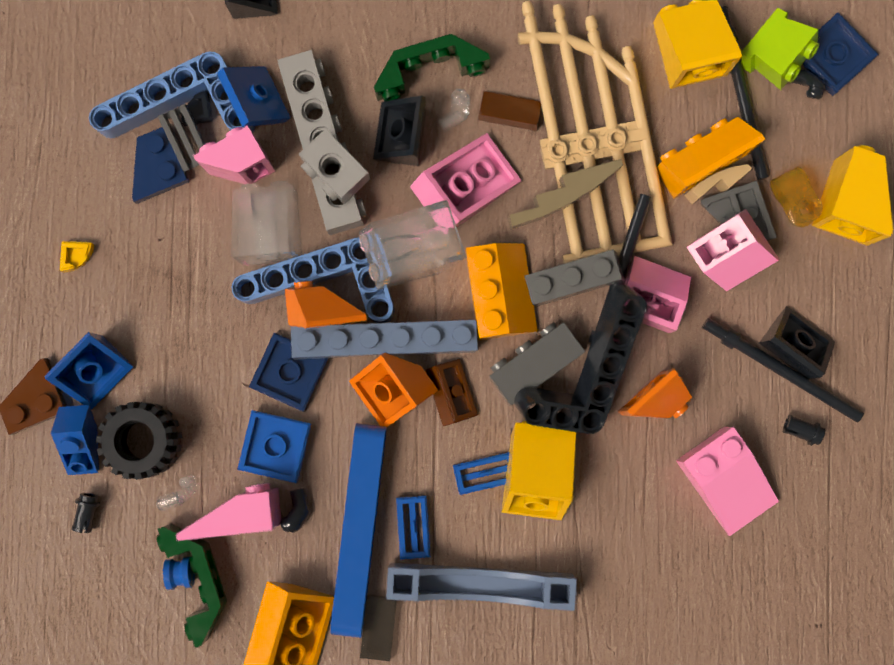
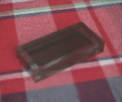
M367 594L360 658L381 661L391 660L397 600L386 599V596Z

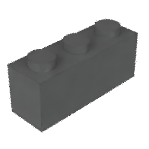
M614 249L524 276L532 305L541 306L625 281L617 252Z
M553 322L539 332L543 338L534 344L528 340L515 350L518 356L509 362L506 358H503L491 367L494 373L489 378L509 406L514 404L515 396L521 389L538 387L585 353L564 322L558 327Z

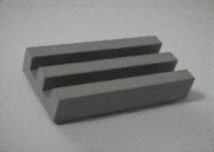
M184 104L157 117L183 171L186 172L200 164L194 158L196 153L178 115L183 114L199 149L205 145V142L187 104ZM172 118L190 156L191 163H188L168 119Z

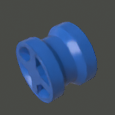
M184 557L181 561H175L174 559H166L164 561L163 580L167 590H174L177 586H184L185 588L194 587L195 574L191 569L189 557Z

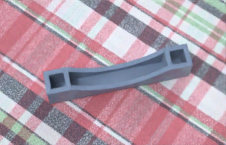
M476 320L328 325L312 328L291 327L292 358L294 360L382 355L383 353L390 355L475 353L478 350Z
M391 562L388 567L386 599L474 600L518 604L542 609L575 611L576 578L572 573Z

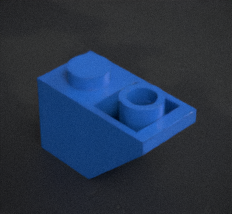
M90 406L59 407L51 430V436L67 474L98 473L97 424Z

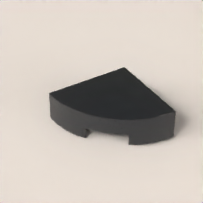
M206 90L195 94L193 99L187 104L195 123L213 122L209 93ZM182 114V117H181L182 125H183V126H188V124H187V122H186V120H185V118H184V116H183V114Z

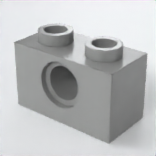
M326 129L299 153L300 158L304 162L300 167L310 178L314 179L317 176L325 184L321 188L333 201L339 198L345 204L370 180L368 172ZM338 163L341 167L337 174L327 175L325 173L327 165Z

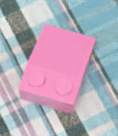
M486 133L423 171L410 188L444 235H446L522 180Z
M724 426L676 460L728 536L733 535L779 502L754 455L734 427Z
M270 483L245 487V493L235 496L176 534L177 541L275 529L280 526L281 522L279 489H270Z

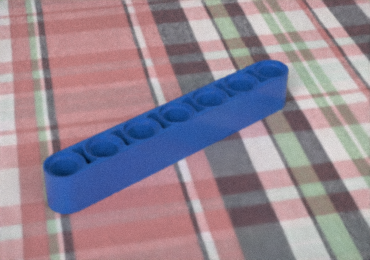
M356 423L330 628V634L362 637L386 442V426Z

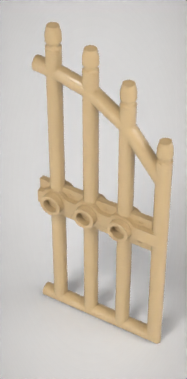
M531 1L523 2L522 12L523 16H525L526 32L518 33V41L520 45L529 44L548 136L546 139L539 140L545 170L554 168L559 189L561 188L560 177L567 174L566 165L583 162L584 169L596 166V159L611 156L613 161L621 159L623 165L616 171V177L628 231L635 206L624 154L641 151L659 236L641 239L639 234L633 253L672 246L636 62H634V52L631 46L622 48V58L625 62L623 66L602 48L595 16H588L585 21L586 30L589 32V42L569 34L565 10L562 4L553 6V16L556 19L555 26L557 32H539ZM541 44L560 45L577 129L576 133L559 135ZM572 48L592 56L606 127L588 129ZM607 69L628 85L635 121L622 124L617 123ZM600 185L590 192L600 248L583 251L574 204H571L562 209L571 254L562 255L564 264L612 249L620 256L624 243L612 245Z

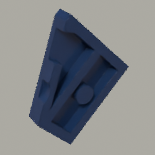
M163 127L137 137L132 191L133 202L136 204L189 183L188 177L183 171Z

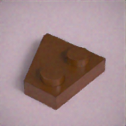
M48 358L40 359L0 404V414L8 435H14L55 418L58 408L67 406L61 390L44 377L52 369Z

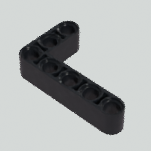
M625 284L615 286L610 291L574 394L534 387L523 388L516 394L515 406L528 424L585 434H594L603 428L646 312L647 305L642 296Z

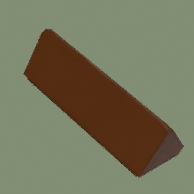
M484 91L478 120L536 131L541 101Z
M460 359L426 369V374L438 389L433 394L443 426L478 416Z

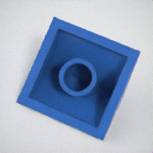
M88 332L44 377L81 404L89 405L92 410L133 368V365L103 335Z

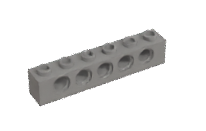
M312 50L278 59L277 62L302 148L304 149L324 129L339 142L337 133L342 132L337 114L331 115L329 105L334 104L329 86L323 87L320 78L326 76L321 58L315 60ZM305 82H313L315 84L313 89L308 92L301 91L300 87ZM314 109L323 111L322 116L317 120L308 118L309 113ZM340 143L348 151L346 143ZM330 163V164H329V165H337V166H339V170H340L341 165H339L338 163ZM317 176L312 179L326 231L329 235L364 226L361 217L367 216L362 198L356 200L354 194L345 204L335 205L321 188L325 184Z

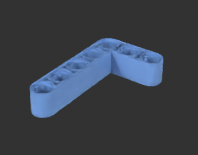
M212 51L205 52L95 106L89 113V122L95 130L106 138H116L157 118L161 114H165L191 101L195 94L207 90L224 123L231 131L237 128V126H233V121L237 114L229 99L220 100L221 94L225 90L217 72L208 74V69L212 65H220L217 72L228 66L218 53ZM185 78H193L191 85L181 87V83ZM166 90V95L163 99L155 100V96L159 91ZM139 103L138 110L135 113L129 114L130 106ZM112 116L111 123L106 127H102L103 120L106 117ZM248 126L253 133L255 126Z
M364 237L350 239L242 274L235 278L231 286L235 298L246 304H255L285 294V289L294 288V282L312 281L314 285L354 272L366 312L371 320L375 323H387L393 318L395 312L375 247L369 239ZM359 246L370 248L369 256L363 260H359L354 256L355 250ZM331 255H339L341 257V264L335 269H329L326 266V261ZM303 264H310L312 266V273L307 278H299L298 269ZM275 273H281L284 279L283 283L279 287H271L269 282L271 276ZM368 274L379 276V283L376 287L366 288L363 281ZM247 282H252L255 288L253 294L249 297H243L241 294L242 286ZM378 302L388 304V313L383 317L373 315V306Z

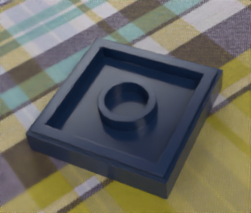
M837 12L819 29V48L813 58L810 60L806 59L802 65L823 80L826 84V90L834 96L879 54Z
M273 333L249 388L305 412L329 358L294 360L292 358L291 340Z

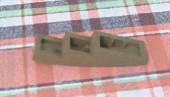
M619 159L562 175L559 179L561 188L535 195L533 199L535 208L508 216L510 230L539 221L575 203L613 175L623 165L622 160Z

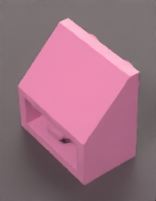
M248 126L232 129L226 134V138L217 143L209 142L199 149V153L194 155L195 160L210 175L246 185H252L275 172L262 146Z
M746 209L698 238L687 247L703 273L725 291L732 289L779 261L778 256Z
M634 256L624 284L630 286L646 301L647 307L642 323L667 333L677 331L687 304L691 277Z

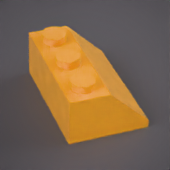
M739 117L729 122L724 118L711 127L712 132L703 137L699 133L686 141L687 147L677 152L674 148L660 157L662 162L657 166L658 175L673 199H675L709 176L722 171L750 154L766 140L764 136Z
M494 243L466 247L465 254L478 341L538 332L534 305H532L524 277L529 274L524 243Z
M267 581L243 665H317L333 610L334 596L294 584Z

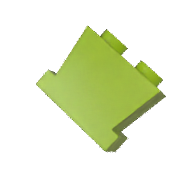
M777 8L741 52L742 68L749 73H752L754 69L757 70L778 89L782 90L787 82L791 83L796 79L803 62L806 59H812L819 48V29L788 19L787 12Z

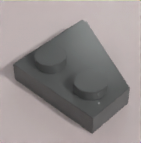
M757 181L700 200L701 206L720 224L746 209L767 241L776 238Z

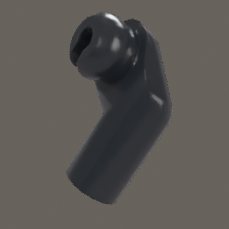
M802 69L796 79L791 82L809 87L806 96L812 99H821L823 90H826V84L823 80L812 72Z
M305 488L290 491L293 508L286 517H282L280 526L285 532L295 533L300 530L310 515Z

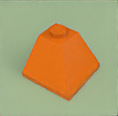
M312 281L294 282V288L285 289L288 325L312 328L367 320L365 313L324 286H313Z
M387 353L380 355L349 380L378 424L386 427L438 391L420 365Z
M674 369L660 372L618 412L622 416L671 418L673 416L676 419L689 408L686 403L692 399V396L679 374Z

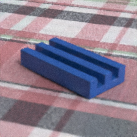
M509 452L453 465L459 495L505 485L506 478L467 487L463 486V481L506 472L507 465L461 475L460 470L506 459L508 462Z
M427 495L396 497L400 559L431 557ZM408 503L412 552H406L403 504ZM415 503H421L424 551H418Z

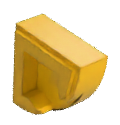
M62 241L60 271L71 272L85 265L92 256L95 244Z

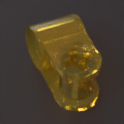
M796 167L770 180L771 191L781 204L792 225L806 227L820 217L823 209L822 203L813 190L807 174L801 167ZM806 208L809 210V214H802L800 209Z

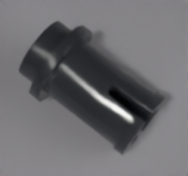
M788 415L782 432L806 440L808 445L812 446L814 444H821L825 435V428L821 427V424L818 422L812 424L793 415Z
M80 493L79 498H76L75 503L78 505L71 530L82 533L83 529L85 530L84 533L92 532L96 507L100 506L98 495Z

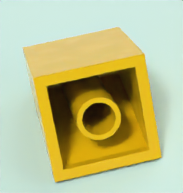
M693 0L689 5L678 7L676 4L668 5L658 12L653 22L670 89L727 76L742 58L741 50L718 0Z
M858 145L833 161L811 226L867 246L890 237L893 232L885 156L875 153L876 150L870 146Z
M526 421L521 423L515 422L511 434L501 513L562 520L572 501L576 432L533 426Z

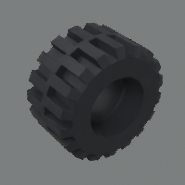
M130 402L127 405L116 407L115 412H109L105 416L108 421L101 423L98 428L103 431L102 435L96 436V442H101L102 448L97 449L98 455H104L106 458L102 461L104 466H111V472L115 475H123L122 478L136 480L157 476L159 473L170 468L168 465L175 463L178 458L175 456L176 452L181 451L182 445L178 444V439L183 438L182 432H178L176 428L180 424L178 420L171 418L173 414L169 410H163V406L158 404ZM138 422L145 423L151 429L154 436V445L151 452L142 459L134 456L127 446V434L130 428Z

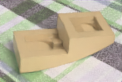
M746 164L717 172L701 181L684 196L693 204L713 186L721 193L725 192L752 168Z

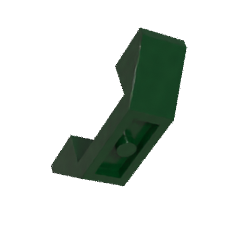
M453 34L394 50L374 85L377 101L384 100V102L397 100L401 97L400 94L405 93L401 70L405 69L407 72L415 71L421 68L422 64L431 61L442 63L449 60L452 55L456 57L461 77L469 75V77L479 76L490 67L489 53Z
M169 524L158 528L157 543L162 553L165 552L167 558L191 551L192 556L189 557L190 566L194 574L198 573L201 583L199 595L202 602L208 605V608L193 612L185 618L187 622L184 625L187 639L193 641L194 647L197 648L208 640L227 603V598L210 544L200 538L177 541L176 534L183 529Z

